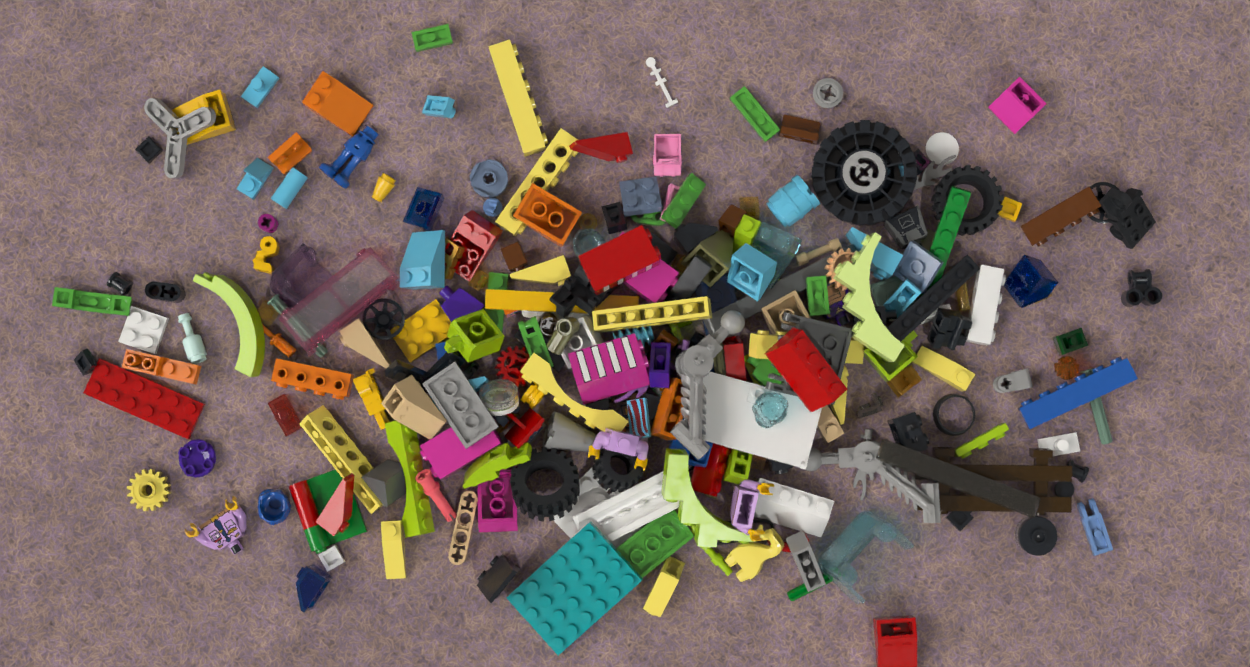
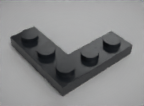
M459 351L449 354L446 352L428 371H424L396 359L385 370V376L400 382L413 375L425 393L429 394L422 383L453 362H456L460 367L466 360Z

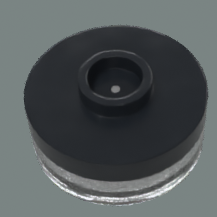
M1030 515L1018 523L1015 530V539L1018 546L1025 552L1041 556L1049 553L1055 547L1057 530L1050 520L1038 515Z

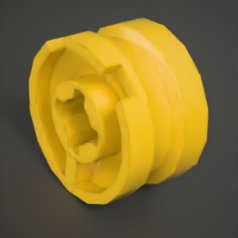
M533 382L534 385L532 384L521 398V401L527 402L531 409H534L545 396L544 393L537 389L539 385Z

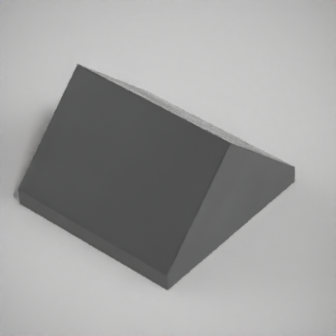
M387 459L361 477L385 508L406 494L405 476L400 462Z

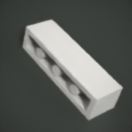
M980 265L978 266L980 269L976 273L969 311L972 326L971 329L966 330L965 336L966 342L987 346L995 339L996 331L993 328L994 323H997L999 318V312L996 311L998 304L1000 305L1002 301L1000 289L1001 286H1004L1006 275L1003 274L1004 269Z

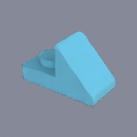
M256 158L243 170L246 174L237 190L254 200L274 167Z
M906 279L883 306L887 310L896 309L898 318L922 291Z

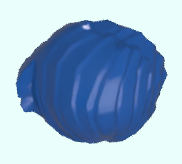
M267 489L261 492L258 496L259 517L271 525L279 524L286 520L291 510V504L283 491L280 489Z

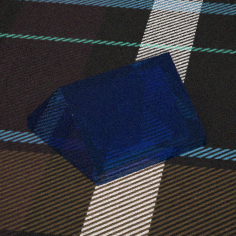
M417 187L403 222L424 231H431L445 198L439 192Z

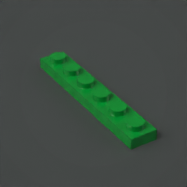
M955 186L951 187L929 252L944 263L928 289L942 277L971 196V191Z

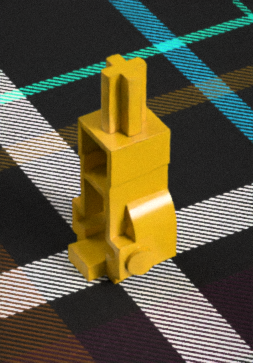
M371 368L365 371V374L354 378L353 382L369 415H374L380 430L385 428V423L390 421L384 411V406L381 404L384 399L373 376L376 370Z

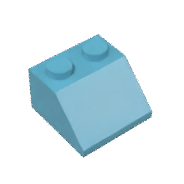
M745 243L732 254L727 282L756 301H759L775 275L777 262Z

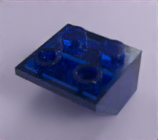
M1023 255L1005 280L1004 287L1018 306L1024 308L1047 298L1059 282L1040 259Z

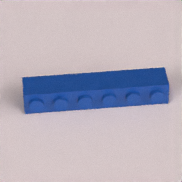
M1120 356L1111 360L1110 366L1105 368L1103 365L1092 369L1093 373L1088 376L1085 373L1075 377V382L1069 385L1067 382L1056 386L1058 390L1052 393L1047 390L1039 394L1040 398L1032 401L1030 398L1022 402V407L1018 409L1028 429H1032L1137 380L1138 378L1128 358L1122 359Z

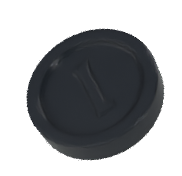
M1058 481L1054 491L1059 497H1072L1074 486L1071 482Z

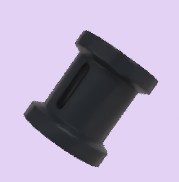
M114 272L108 279L107 286L115 288L122 296H125L132 288L133 282L127 281L120 276V273Z
M1070 459L1066 466H1072V477L1083 483L1088 475L1089 468L1087 466H1080Z

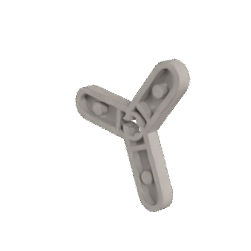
M149 98L144 105L145 113L167 134L164 172L169 178H180L184 172L187 138L212 126L216 121V113L210 107H201L179 118L162 100Z

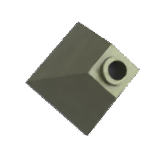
M721 230L701 241L681 264L687 268L696 255H699L711 264L712 268L703 279V282L711 287L731 267L734 239L731 238L729 233Z

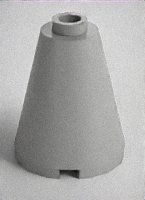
M553 411L548 420V423H550L548 429H545L542 446L547 447V449L556 448L557 450L588 452L589 446L593 444L596 434L561 413Z

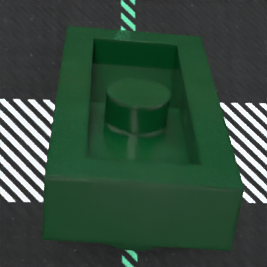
M1082 328L1053 337L1059 356L1088 346Z

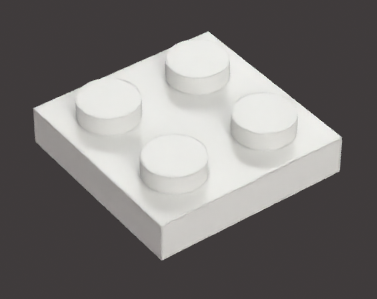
M131 306L130 316H127L118 342L157 354L169 318Z

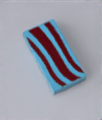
M647 398L628 400L627 409L630 433L640 435L642 438L651 437Z

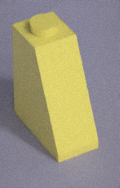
M671 556L664 561L643 607L649 614L661 617L679 582L685 565L684 562Z

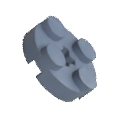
M490 159L479 162L473 167L470 181L474 191L481 197L496 198L507 188L508 174L501 163ZM492 174L494 182L487 184L484 177Z

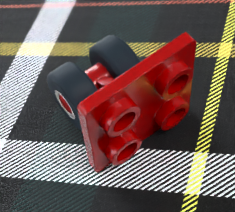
M507 393L503 394L505 399H512ZM518 405L513 413L516 414L521 409V406ZM531 408L519 420L512 413L506 414L516 424L505 434V437L517 448H520L529 441V437L542 427L545 419ZM492 415L503 427L509 422L506 415Z

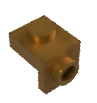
M909 365L888 381L887 384L899 398L921 382L922 379L918 372Z

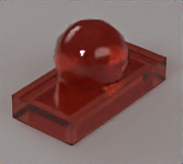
M286 394L268 402L275 420L279 423L286 437L302 429L301 421Z

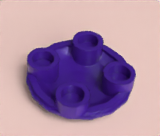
M200 439L191 440L178 451L179 465L187 476L203 477L209 474L215 466L216 452L207 441Z

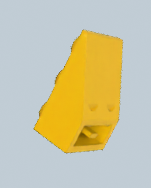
M220 89L198 96L172 109L179 118L201 107H210L216 113L215 123L187 138V145L236 130L226 94Z

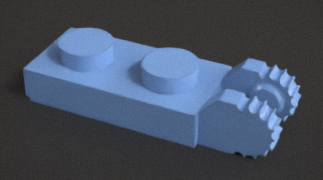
M1092 498L1088 502L1093 515H1087L1082 502L1077 503V507L1082 517L1080 519L1092 554L1096 556L1113 550L1102 515L1099 513L1096 502Z

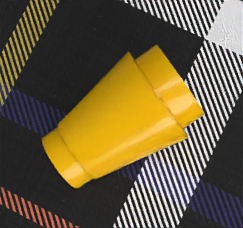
M382 173L378 177L371 197L382 202L395 187L394 183L396 180Z

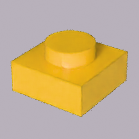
M1004 197L1000 204L1003 205L1002 210L998 214L1002 218L1015 222L1023 203Z

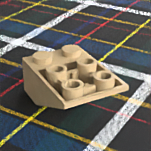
M413 375L394 384L381 403L393 419L429 440L434 438L447 422L442 412L438 410L432 399L425 393Z

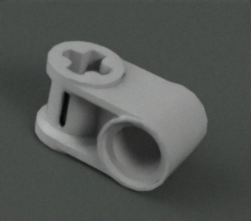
M1028 368L996 377L993 381V388L998 393L1019 391L1033 387ZM1002 382L1007 383L1006 386L1001 387Z

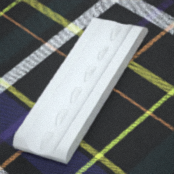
M663 472L572 518L579 531L592 521L601 533L612 542L677 509L680 500L672 503L663 499L661 494Z

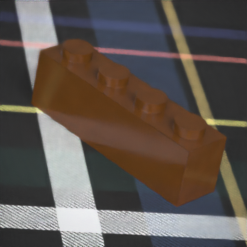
M1089 186L1021 225V228L1031 245L1036 244L1039 247L1048 242L1047 237L1053 234L1056 237L1065 232L1064 227L1069 224L1074 227L1082 222L1081 218L1088 214L1091 217L1100 212L1098 208L1101 207V204Z

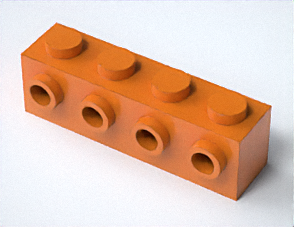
M276 358L271 381L277 382L276 386L287 388L288 385L295 386L297 391L306 392L307 389L314 390L313 394L325 396V393L333 394L332 398L344 400V397H350L354 375Z

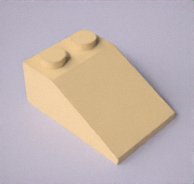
M358 318L339 331L342 335L339 338L345 347L352 348L386 369L392 364L376 338L372 337L364 327L363 320Z

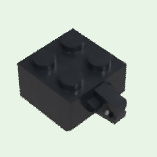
M911 412L887 420L900 457L909 456L928 449L927 444H929L926 433H923L920 426L923 424L919 414L916 415L915 412Z

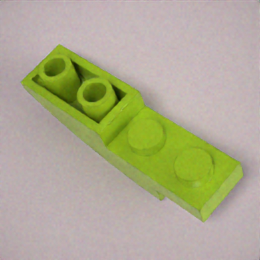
M507 442L480 456L465 473L464 489L477 486L486 481H492L499 477L500 470L529 461L532 451L530 443H524L520 448L516 446L511 448Z

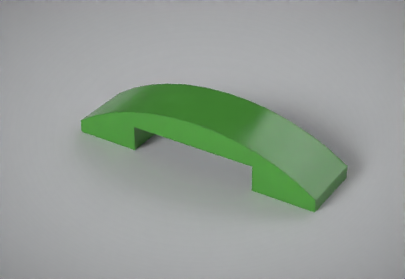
M55 287L52 306L130 316L132 297Z

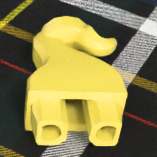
M760 524L758 529H763V526ZM773 528L764 531L765 534L759 535L763 540H769L770 546L756 542L740 543L724 559L730 567L736 563L740 565L742 569L736 572L740 582L753 579L762 570L764 561L777 556L782 551L784 542Z

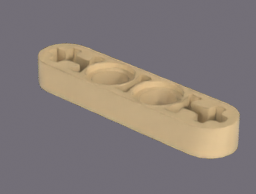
M465 491L460 498L449 551V560L454 565L464 563L467 558L478 505V495L474 491ZM469 493L472 494V498H475V501L471 502L469 508L473 507V512L468 509L462 510V505L464 507L467 506V501L464 500V497L468 496ZM464 512L469 513L471 516V520L467 524L462 523L460 520V516ZM458 532L466 533L467 540L464 543L457 541L456 535ZM454 544L465 546V550L462 548L460 550V555L463 558L459 559L458 562L455 561V557H452L453 554L457 553L458 547L454 548Z

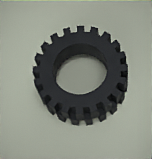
M965 165L963 168L961 166L955 168L953 171L948 172L933 190L935 193L932 195L931 201H934V205L931 207L932 211H936L934 216L936 220L941 219L952 186L968 184L975 187L981 193L983 209L976 218H962L958 229V235L961 236L968 234V236L974 235L989 227L999 217L998 213L1003 205H1000V202L1004 200V197L999 193L1002 187L995 184L997 178L995 176L990 178L988 176L990 172L988 170L980 171L981 167L979 166L971 168V165Z
M541 447L542 452H537L535 448L531 451L532 455L529 461L515 465L516 468H512V477H510L512 496L516 507H520V512L524 515L528 512L529 518L534 520V517L538 516V520L544 522V517H549V521H554L555 515H558L559 518L564 517V511L566 510L569 513L572 510V504L576 505L578 501L577 496L580 494L578 468L574 465L571 457L567 459L566 453L563 451L559 455L556 448H552L551 452H547V447ZM551 469L558 472L563 477L564 482L558 491L543 496L530 491L526 485L527 480L538 470Z

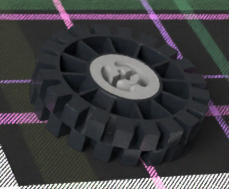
M860 120V122L856 123L854 121L846 123L843 127L833 130L827 139L824 138L813 159L812 179L819 201L830 214L851 225L872 226L880 222L884 223L904 209V206L911 199L916 186L917 166L910 144L893 127L889 128L886 124L878 121L874 123L870 122V120ZM860 160L872 161L879 170L877 178H873V170L870 168L868 176H862L859 179L863 183L869 182V186L856 185L850 178L852 168H856L855 174L857 178L861 175V169L865 171L869 168V165L866 163L859 164ZM899 166L904 167L903 177H901Z

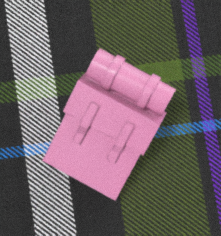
M654 134V176H681V134Z

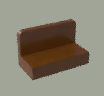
M784 115L779 137L816 145L819 138L820 122Z

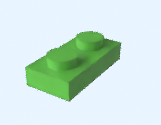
M449 24L411 32L416 52L453 44Z
M826 276L806 277L809 316L829 315Z

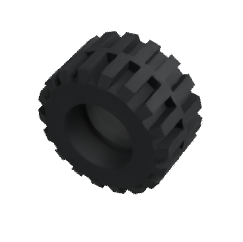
M602 448L599 459L596 460L594 458L593 462L595 464L592 466V469L596 471L593 474L594 477L599 478L598 484L603 483L604 489L611 488V492L617 490L618 492H623L639 481L643 475V467L637 466L636 469L634 468L637 456ZM616 457L623 460L627 466V474L620 475L613 471L610 465V458Z

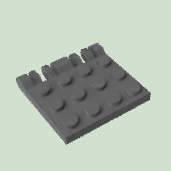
M784 312L782 320L796 323V326L781 323V328L785 330H791L792 328L803 330L841 380L853 333L852 329ZM778 335V340H780L784 335ZM769 373L768 378L782 382L778 384L767 381L765 389L797 396L782 376Z

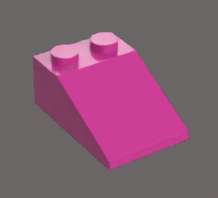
M502 469L498 478L478 484L479 532L518 531L517 507L512 496L510 483L512 469Z

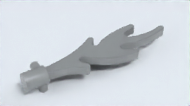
M956 155L943 160L936 169H933L935 161H932L925 168L921 182L918 181L917 176L914 190L928 185H935V182L930 181V179L939 178L952 171V168L943 171L942 167L949 160L955 158Z
M865 429V435L861 434L860 438L870 441L873 430ZM858 469L853 487L856 488L857 482L859 480L862 481L860 500H863L866 492V474H869V472H863ZM874 473L869 474L871 480L874 479Z

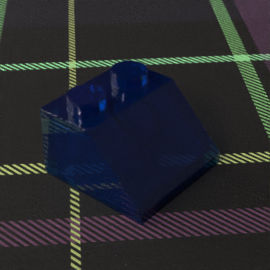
M314 564L305 568L302 567L296 576L298 578L296 588L300 609L304 613L313 608L333 578Z

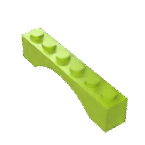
M398 421L385 423L388 443L397 454L405 476L406 504L402 517L405 538L435 532L429 496L425 495L424 488L415 480L416 475L424 470L417 432Z

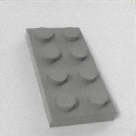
M453 362L422 383L466 449L499 427L456 362Z

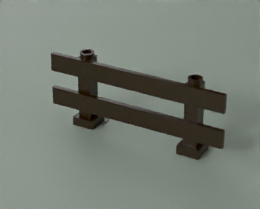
M932 447V455L937 456V464H915V479L936 480V483H939L940 514H948V511L1034 512V515L1044 516L1046 512H1072V497L1047 496L1048 481L1072 482V466L1048 465V458H1053V450L1049 448H1029V456L1034 458V465L950 464V457H955V449L952 447ZM950 480L1033 481V496L950 495ZM917 506V510L923 511L920 506Z

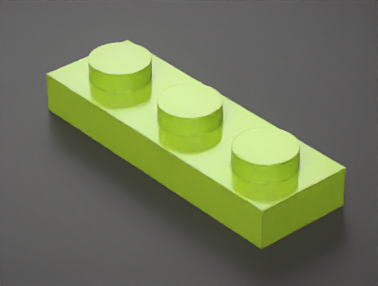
M1001 423L955 448V457L961 456L963 459L971 455V450L976 447L980 450L989 445V440L993 438L998 440L1006 435L1004 432L1009 430L1007 424Z

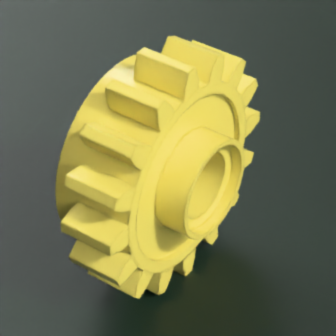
M143 469L142 475L135 473L136 479L129 480L133 484L132 486H127V489L131 490L127 497H133L130 503H137L136 509L143 507V511H148L150 507L151 511H155L156 506L159 508L163 507V501L168 502L166 497L167 494H171L168 491V487L171 484L166 483L168 477H161V471L155 474V469H150L149 473L147 469ZM148 485H150L153 489L151 495H148L146 493V487Z

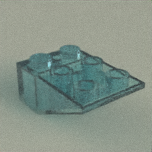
M762 221L751 246L777 262L775 275L767 287L772 289L795 257L802 239Z

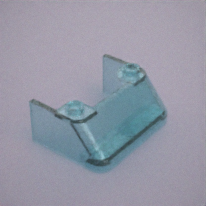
M870 511L860 512L823 552L817 562L820 570L856 604H862L866 600L851 587L856 582L858 575L855 568L850 564L875 536L882 542L894 540L904 550L912 549L915 546L891 523Z

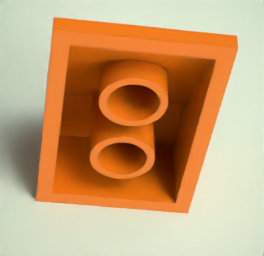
M324 71L321 72L302 101L306 108L352 137L356 134L374 106Z
M532 183L513 217L562 247L582 212Z

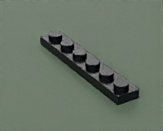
M968 254L964 256L887 327L888 331L901 342L980 268Z

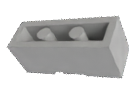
M804 531L787 537V544L807 591L809 592L825 585V580Z

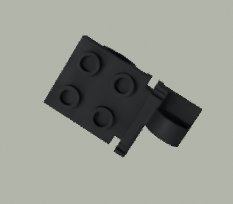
M1111 188L1099 201L1106 213L1104 217L1108 218V223L1113 224L1110 228L1111 234L1118 240L1123 241L1127 248L1133 249L1156 221L1141 197L1143 195L1141 190L1130 188L1126 192Z
M580 264L574 276H570L568 280H565L564 285L549 300L557 306L556 312L563 318H566L571 313L575 305L591 316L595 306L598 307L620 284L596 295Z

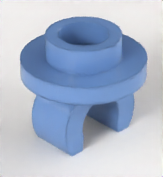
M489 198L484 202L483 210L486 215L496 217L502 211V204L496 198Z

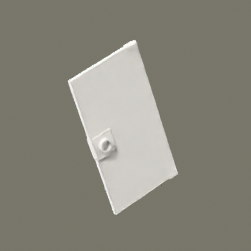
M709 372L703 378V384L707 390V394H704L706 398V405L704 404L706 415L703 414L706 418V425H704L706 435L702 434L704 441L806 470L822 408L809 412L798 396L765 389V386L714 372Z

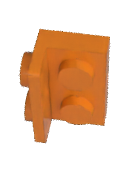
M296 132L267 158L286 175L292 167L294 168L312 152V148Z

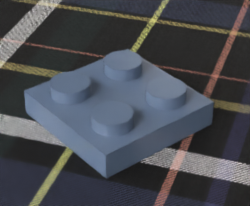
M657 176L619 182L624 217L662 211Z
M913 240L910 241L902 254L903 257L893 274L902 281L908 279L922 291L921 294H924L944 262Z

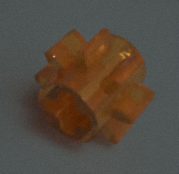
M1063 356L1058 359V363H1054V371L1057 372V376H1060L1061 379L1070 380L1076 377V373H1079V364H1077V360L1073 357Z

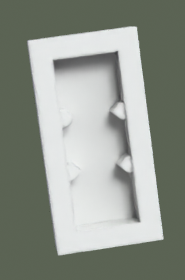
M1077 432L1037 439L1039 448L1053 450V456L1080 451Z

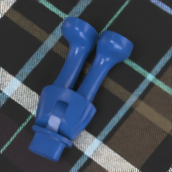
M366 126L363 131H359V133L344 143V150L333 163H322L319 169L341 187L347 189L350 185L348 180L351 173L361 161H366L373 145H375L374 140L379 134L369 126ZM351 155H353L352 159L344 168V170L340 174H337V172L342 167V165L347 161V159Z

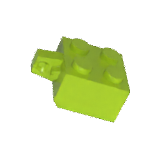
M481 309L456 318L450 323L447 333L449 340L446 341L444 349L448 354L459 351L467 362H471L498 352L502 345L504 334L485 310Z
M913 330L901 341L905 346L894 362H888L869 348L863 351L864 357L885 382L890 381L918 357L911 349L913 346L911 341L918 335Z

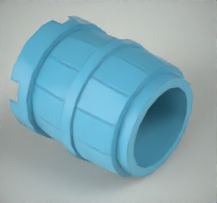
M796 175L791 179V182L779 188L768 199L769 202L766 203L784 227L787 225L791 226L798 220H801L812 208L815 209L820 205L815 194L810 191L808 185L799 175Z

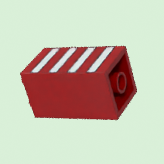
M643 225L638 226L578 256L596 295L659 265L661 253L657 246L653 247L651 243L653 238L648 228L644 229Z

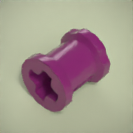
M263 214L259 217L258 226L260 229L269 233L277 230L279 223L272 215ZM267 220L271 221L270 227L265 226Z

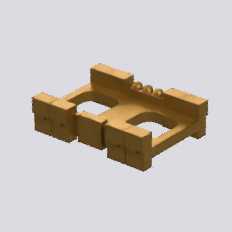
M445 236V246L447 243L454 246L451 256L445 253V263L447 264L445 279L452 280L456 271L454 267L457 264L458 258H461L465 248L457 245Z

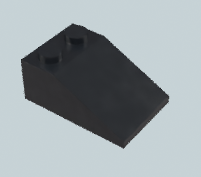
M504 554L500 557L496 555L490 562L492 566L488 572L484 570L477 578L480 581L477 587L490 603L501 594L520 570Z

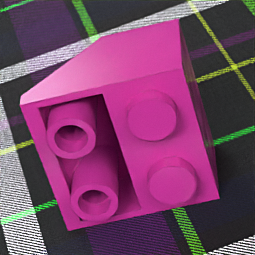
M1019 77L988 108L1013 134H1016L1047 103Z

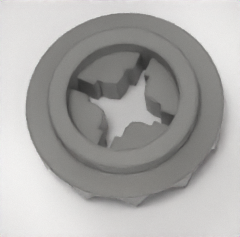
M831 78L818 81L813 88L815 103L822 108L829 109L837 106L843 98V89L840 83ZM831 87L830 93L833 96H829L828 99L824 100L825 94L822 92L827 91Z

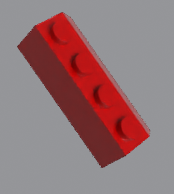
M792 328L764 353L809 412L833 403L847 390V387L801 329Z

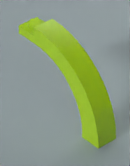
M207 272L195 274L193 281L220 296L235 316L240 334V352L235 370L249 377L259 376L265 355V336L261 318L254 303L238 284L224 275H212Z

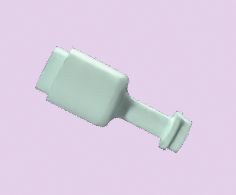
M189 313L178 316V322L183 324L186 338L182 342L188 360L191 361V364L205 361L207 353L201 336L193 332L190 323L192 317Z

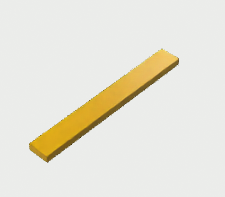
M486 289L485 309L556 312L557 306L549 300L555 292ZM609 295L598 307L595 306L594 311L639 305V296ZM576 305L571 313L588 314Z

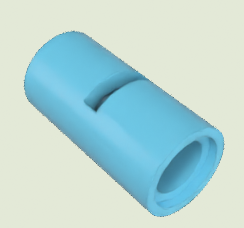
M292 167L270 199L287 209L308 177Z

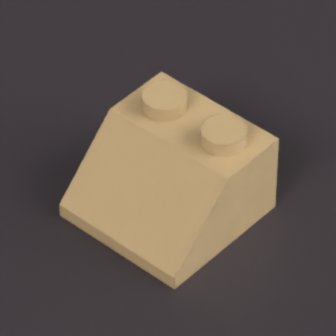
M796 290L761 308L772 334H775L776 331H789L781 328V323L796 326V323L782 320L784 312L810 318Z

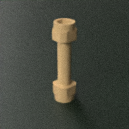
M836 238L829 241L827 245L808 253L802 252L796 255L795 258L798 265L801 266L827 252H835L842 249L839 239Z

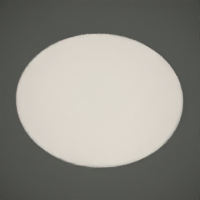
M944 132L932 135L926 144L928 158L931 161H935V164L938 165L952 155L957 157L959 152L956 139ZM956 157L949 160L947 163H945V165L953 162L956 159Z

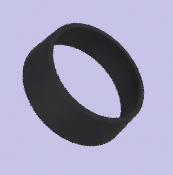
M949 394L940 398L935 404L933 420L936 427L944 434L958 436L967 432L973 425L975 409L967 398L958 394ZM952 397L965 399L970 404L973 412L970 426L960 432L946 429L939 419L941 405Z

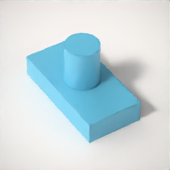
M263 66L255 78L251 80L250 85L241 97L258 109L279 80V77Z
M428 95L422 113L427 116L451 119L456 113V109L453 108L455 100L450 97Z

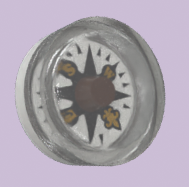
M505 379L492 380L485 383L479 390L480 399L493 416L509 414L519 405L518 388L512 381Z

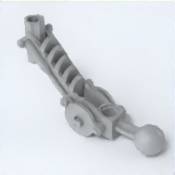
M730 310L723 314L721 317V327L712 336L710 334L705 336L696 346L688 348L676 358V372L681 377V382L684 386L681 387L683 395L681 397L683 405L681 407V414L684 420H680L670 433L697 459L704 456L710 449V446L702 439V434L706 435L704 427L706 425V418L703 414L706 415V408L704 404L706 405V398L704 394H707L703 378L711 371L714 362L713 358L723 349L720 344L729 334H738L744 328L745 319L740 312Z
M865 441L858 444L855 448H838L839 452L821 453L818 449L811 447L806 471H816L821 465L839 464V468L857 467V469L869 472V474L877 472L881 475L883 485H886L887 480L892 492L894 486L897 488L899 498H901L903 493L908 505L910 499L913 501L914 510L917 511V506L923 509L924 523H941L939 483L921 484L922 490L918 488L913 475L912 481H910L905 469L904 475L901 474L900 466L897 462L896 469L893 467L892 459L886 454L885 448L879 442Z

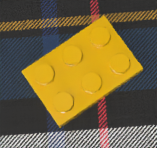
M435 299L407 318L403 329L393 339L408 361L412 363L434 348L436 343H441L448 338L447 333L451 321L438 300ZM400 326L391 329V334L396 332Z

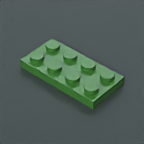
M673 510L647 523L616 549L643 578L691 540L694 535L686 525L680 522L677 512Z

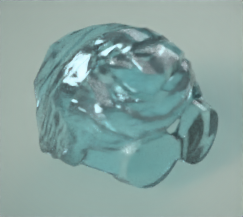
M580 229L573 238V251L578 257L606 243V241L595 229Z
M763 393L752 406L755 421L763 428H771L785 419L789 405L786 398L780 393Z

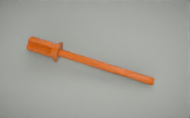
M263 325L264 333L271 338L270 345L276 346L288 358L292 357L297 349L281 337V333L275 335Z

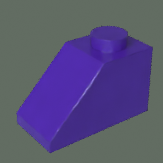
M651 342L650 387L669 388L671 343Z

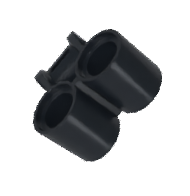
M1150 269L1139 272L1128 271L1129 290L1121 295V302L1124 306L1132 307L1139 305L1141 302L1145 306H1151L1161 301L1162 292L1157 287H1152ZM1149 292L1153 293L1154 295L1153 301H1150L1148 299ZM1129 293L1135 296L1134 303L1129 300Z

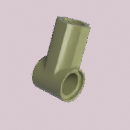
M568 317L557 322L556 330L546 345L549 351L557 355L563 353L573 334L577 333L580 328L578 320L574 317ZM566 322L570 325L569 331L566 329Z

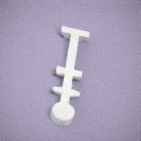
M649 57L646 60V65L652 68L653 72L650 75L656 76L658 81L655 84L656 86H661L669 102L665 104L666 108L677 104L678 100L672 101L664 85L666 79H661L659 75L661 68L656 69L655 59Z

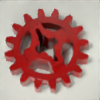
M515 346L514 350L508 347L506 349L507 353L502 351L500 353L502 357L496 359L500 363L495 366L496 369L500 370L496 375H502L501 382L508 381V387L512 383L514 388H517L519 383L524 387L526 380L522 378L523 373L520 371L530 356L528 353H525V347L519 350L518 346ZM508 358V365L504 367V362ZM514 364L515 366H521L519 369L511 368Z

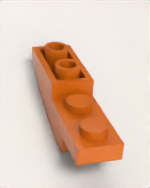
M129 349L125 351L121 367L196 385L201 370L199 365Z

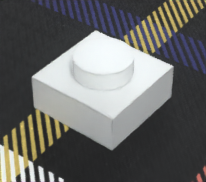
M337 545L318 555L327 572L346 562Z

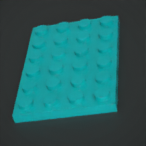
M590 521L506 598L559 656L635 588L643 578Z

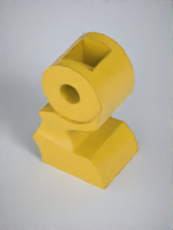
M266 236L260 242L262 250L257 251L255 258L252 260L254 263L253 268L256 271L275 275L273 265L266 263V259L278 256L280 246L273 237Z

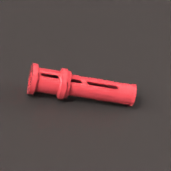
M430 469L422 470L416 475L415 480L422 485L425 495L432 498L445 517V520L447 522L452 521L450 515L455 519L457 513L440 491L439 482L433 479Z

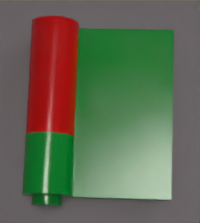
M336 469L288 486L311 552L315 551L316 554L327 551V546L367 532L354 492L352 516L348 520V528L343 533L339 532L333 536L316 523L343 479Z

